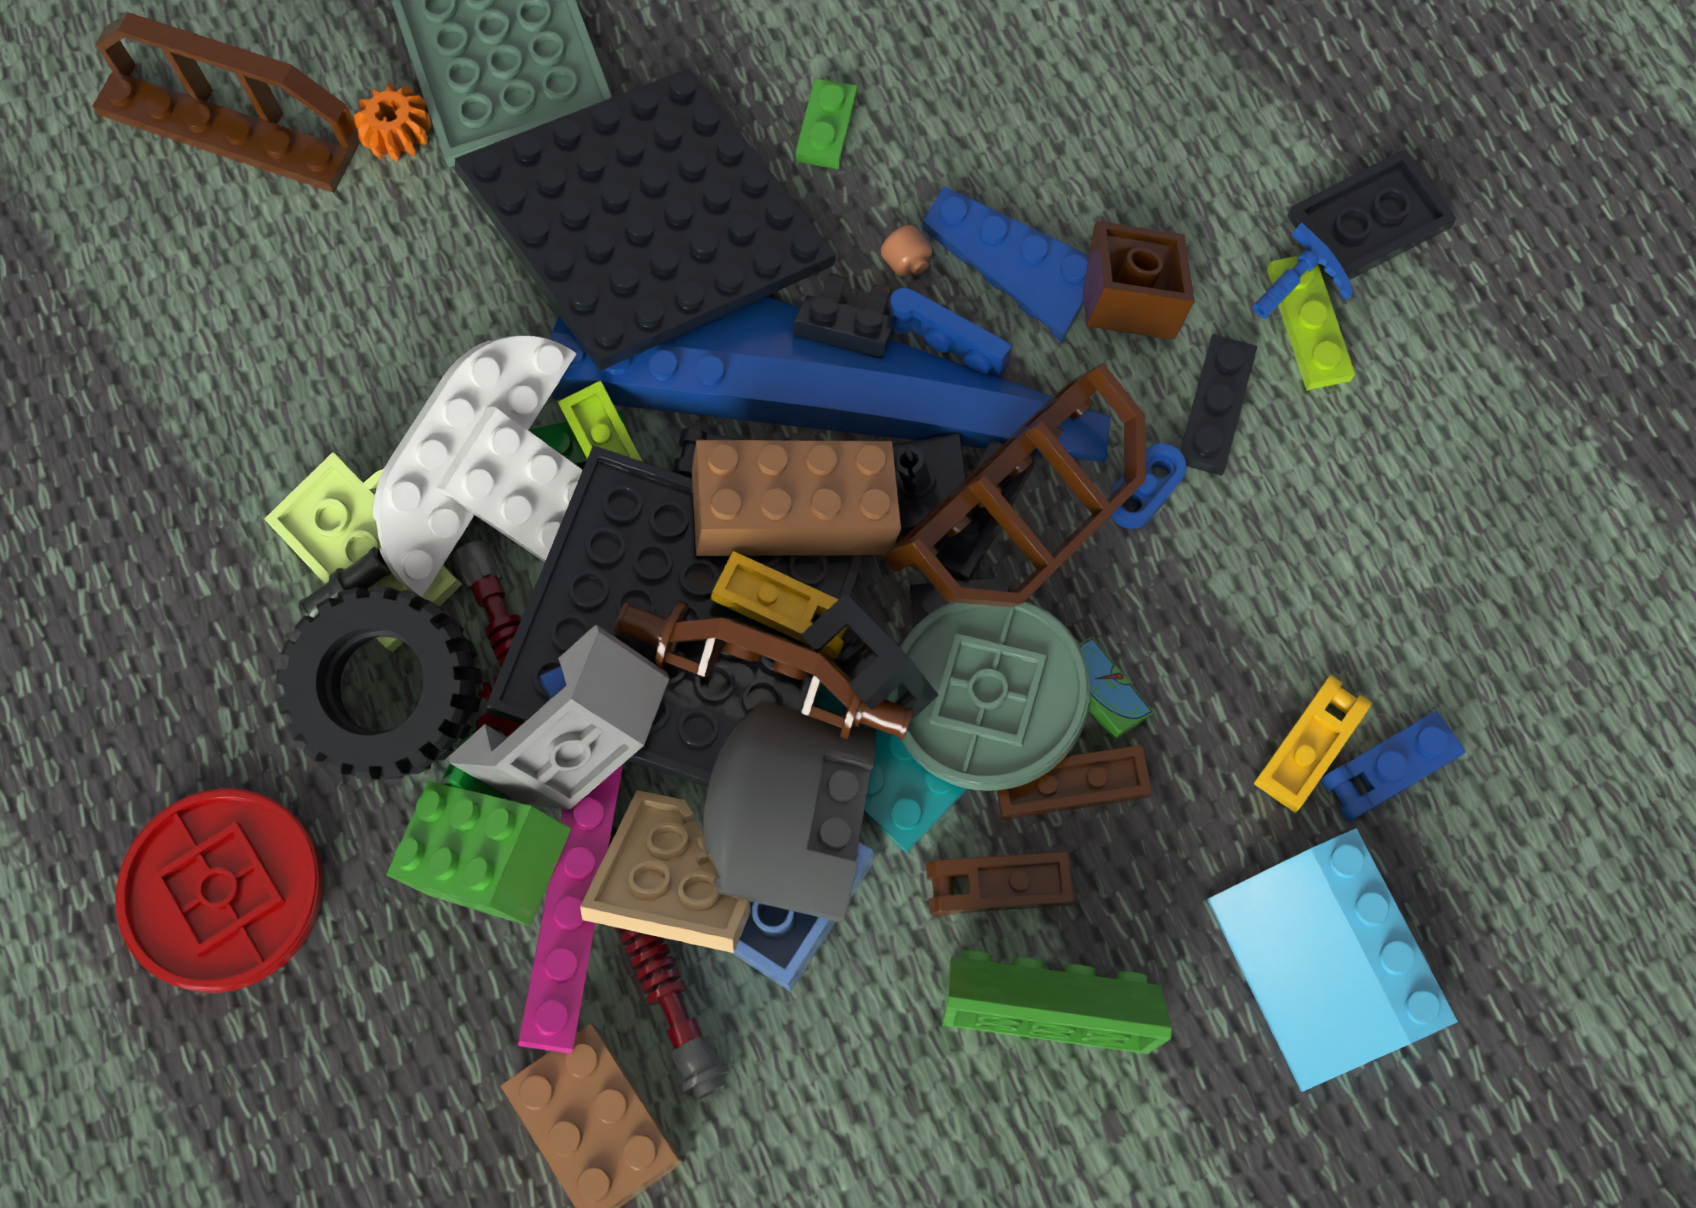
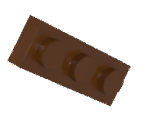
M1142 745L1065 756L1059 764L1040 778L1018 787L996 790L1001 820L1150 798L1152 795Z

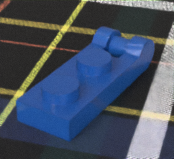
M900 288L892 293L890 298V316L896 317L894 329L896 332L903 334L913 331L924 337L927 344L933 349L942 353L949 351L962 358L970 369L983 375L989 373L1001 378L1009 366L1012 344L912 289Z
M1436 710L1347 764L1336 768L1320 779L1328 793L1334 791L1344 806L1340 811L1348 823L1461 757L1466 751ZM1359 776L1370 792L1361 796L1351 780Z

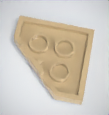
M636 790L580 906L582 919L731 953L735 952L751 909L749 900L718 894L714 880L720 877L711 855H706L704 834L695 822L693 812L686 801Z

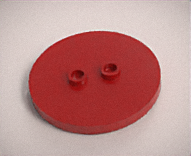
M219 788L192 794L169 805L158 813L140 831L127 851L119 871L115 893V909L121 935L135 959L151 974L169 984L203 993H222L248 987L262 981L283 967L297 953L309 936L316 922L323 897L324 879L321 857L317 845L305 825L296 815L270 797L257 792L236 788Z

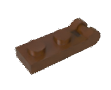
M1068 851L936 860L926 863L927 880H931L933 886V897L929 898V912L932 916L1070 906L1074 902ZM967 877L969 894L954 895L952 879Z

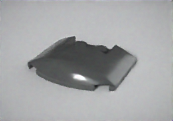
M758 700L750 707L749 713L738 722L725 740L715 762L707 788L703 824L706 855H711L720 877L715 878L714 885L718 894L842 922L845 918L858 864L856 856L870 772L874 766L876 730L863 726H854L849 739L846 740L840 738L842 728L802 714V711Z

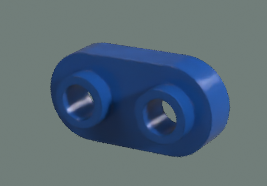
M1159 443L1145 449L1146 481L1126 500L1136 502L1140 509L1136 512H1130L1122 504L1110 516L1116 524L1128 529L1143 527L1155 516L1180 486L1186 472V461L1183 454L1177 448L1169 444ZM1162 467L1167 471L1168 476L1164 478L1156 477L1152 469ZM1124 475L1114 485L1110 495L1124 483Z

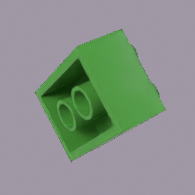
M428 781L416 804V809L401 843L395 851L394 858L386 875L431 897L531 926L571 828L530 805Z

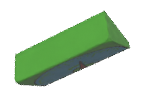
M1091 637L1078 644L1086 661L1089 674V711L1111 739L1116 742L1154 712L1096 640Z

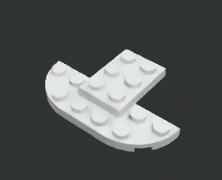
M516 335L486 341L468 350L456 360L442 377L394 451L377 485L373 505V519L377 523L378 537L381 544L379 550L386 565L396 579L413 594L419 597L424 596L474 515L543 562L546 561L583 470L528 430L577 354L568 347L546 338Z

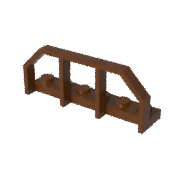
M129 12L107 25L95 44L112 70L92 105L99 116L332 193L335 192L361 142L358 137V129L346 104L291 64ZM126 37L162 49L190 96L130 77L136 64L120 40ZM196 60L236 73L260 119L207 102L213 89ZM268 84L282 88L329 122L340 145L277 125L283 112Z
M1104 363L1069 381L890 549L883 556V559L894 572L913 565L916 570L920 569L947 602L1008 608L1023 604L1146 481L1145 414ZM1096 390L1100 392L1124 422V483L1107 499L1058 441V438L1064 432L1060 425L1068 417L1073 421L1085 413L1094 404L1090 396ZM1035 448H1038L1091 513L1052 554L1049 553L1001 495L1003 489L999 485L1007 475L1011 479L1016 477L1034 461L1029 454ZM976 505L980 508L985 506L1036 568L1014 592L960 587L935 557L939 552L935 544L944 535L951 538L965 528L971 521L967 513Z

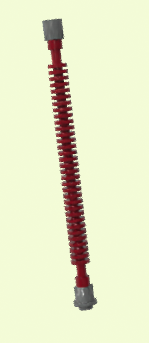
M482 540L474 541L458 548L452 554V559L466 590H472L478 606L484 607L491 623L485 628V634L487 639H489L492 650H494L496 659L499 661V666L502 668L522 618L517 614L509 615L502 600L505 597V592L500 584L502 575L488 543ZM612 826L609 846L617 832L614 826ZM615 927L617 933H623L619 937L622 945H628L625 948L627 957H634L630 960L632 968L639 969L635 973L637 980L640 982L645 981L641 984L643 993H651L646 997L648 1005L660 1004L670 1026L666 1032L674 1048L670 1052L671 1057L683 1082L679 1086L682 1095L693 1092L696 1100L725 1087L722 1077L726 1076L730 1069L727 1064L721 1065L709 1036L703 1037L696 1019H689L679 997V994L686 990L687 987L684 980L676 981L681 977V973L678 968L671 969L675 966L676 962L673 956H667L670 953L668 944H662L665 938Z

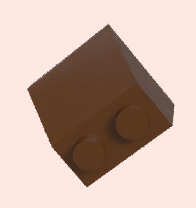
M1096 221L1083 289L1086 326L1175 340L1195 302L1185 235Z

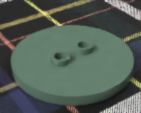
M1025 601L1023 604L1008 608L950 602L920 621L900 646L939 694L909 723L904 739H901V741L922 767L950 784L983 791L1004 790L1027 784L1040 778L1059 764L1071 751L1084 728L1090 703V685L1083 653L1073 635L1062 622L1036 604ZM901 684L888 695L889 701L895 703L907 692Z

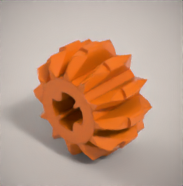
M389 82L386 90L383 92H379L371 87L372 98L358 99L360 112L353 115L354 123L359 133L358 137L362 145L366 146L367 149H371L373 154L379 159L389 154L391 159L398 163L401 152L404 151L415 157L416 150L414 146L416 144L428 145L426 132L433 129L425 100L420 95H415L408 85L403 86L397 91L396 86Z

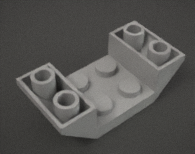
M595 625L559 657L566 681V686L508 738L484 724L449 756L450 764L519 803L534 807L571 809L644 746L668 684V674L607 631Z

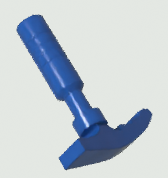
M1302 222L1295 229L1292 237L1306 250L1298 257V263L1294 268L1286 270L1253 305L1254 312L1261 318L1266 319L1300 283V277L1307 270L1311 271L1318 263L1325 266L1324 271L1333 277V282L1340 289L1339 293L1345 300L1349 299L1353 294L1349 278L1337 258Z

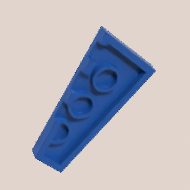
M944 186L925 216L922 229L963 263H969L984 275V280L995 289H1002L1019 303L1018 307L1032 319L1036 317L1050 328V333L1063 342L1084 305L1083 289L1089 255Z

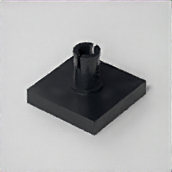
M959 432L892 445L901 530L897 538L904 537L967 478L962 440ZM970 510L967 513V515L971 519L968 525L973 524L972 511Z

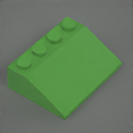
M963 950L961 958L951 956L943 1011V1026L1144 1054L1151 1053L1171 1039L1172 1026L1161 985L1147 983L1148 976L1145 974L1121 971L1116 972V979L1095 976L1096 969L1084 965L1067 964L1064 967V972L1043 969L1044 962L1032 958L1015 957L1013 958V964L1010 965L992 962V954L981 951Z

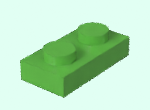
M814 78L795 153L796 162L840 169L858 95L857 85Z

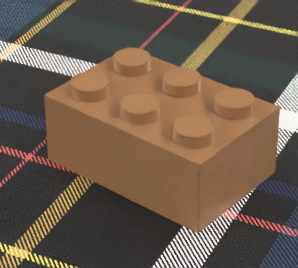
M591 1023L576 1033L572 1054L550 1051L500 1085L575 1208H620L684 1162L601 1031Z

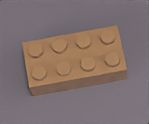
M696 440L692 463L696 556H731L733 551L743 556L885 555L894 547L901 530L892 441Z

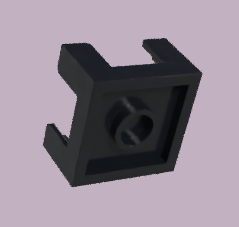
M845 593L801 636L818 652L847 626L854 634V637L843 646L839 657L833 660L853 680L850 683V688L872 710L901 684L907 692L895 703L914 709L911 722L939 694L903 650Z

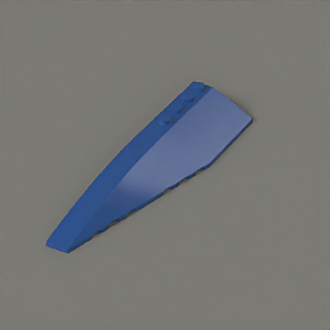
M768 296L600 372L560 316L557 318L551 335L552 341L558 342L577 353L551 394L552 398L564 399L601 380L610 400L615 406L909 440H921L959 432L962 446L987 448L992 439L1003 444L1053 397L991 374L983 375L970 369L968 366L890 340L884 357L879 358L794 336V322L801 308ZM1088 409L1073 421L1068 417L1060 425L1064 432L1058 438V441L1073 459L1106 462L1111 416ZM1035 448V449L1030 453V454L1043 455V454L1038 450V448Z

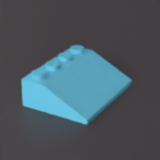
M1357 828L1310 848L1207 899L1301 1092L1458 1022Z

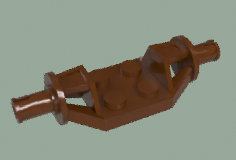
M682 601L677 603L667 618L635 607L628 602L624 603L619 612L614 632L622 633L656 646L655 665L663 670L669 664H672L703 677H709L725 642H727L724 652L751 662H759L761 655L776 660L773 670L787 676L802 680L807 679L809 673L813 674L801 713L842 728L840 738L848 740L854 726L858 727L862 723L898 736L899 739H904L914 709L884 699L876 708L871 710L850 688V683L853 680L828 654L820 651L816 652L807 646L733 619L714 618L686 621L689 605ZM707 640L701 662L675 653L679 642ZM824 685L846 706L843 715L816 705Z

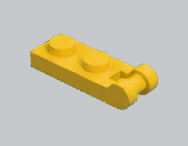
M735 551L732 552L711 595L712 601L807 645L809 644L801 634L813 624L811 621L815 613L823 615L838 601V599ZM846 626L820 652L828 654L832 659L838 658L844 646L842 636L845 630L849 628Z
M1331 674L1253 783L1294 813L1301 808L1373 703L1361 694L1357 698L1341 687L1343 682ZM1329 703L1345 713L1341 721L1325 711Z

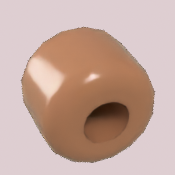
M914 225L899 227L885 239L881 246L882 258L901 277L921 274L928 267V261L932 255L931 244Z

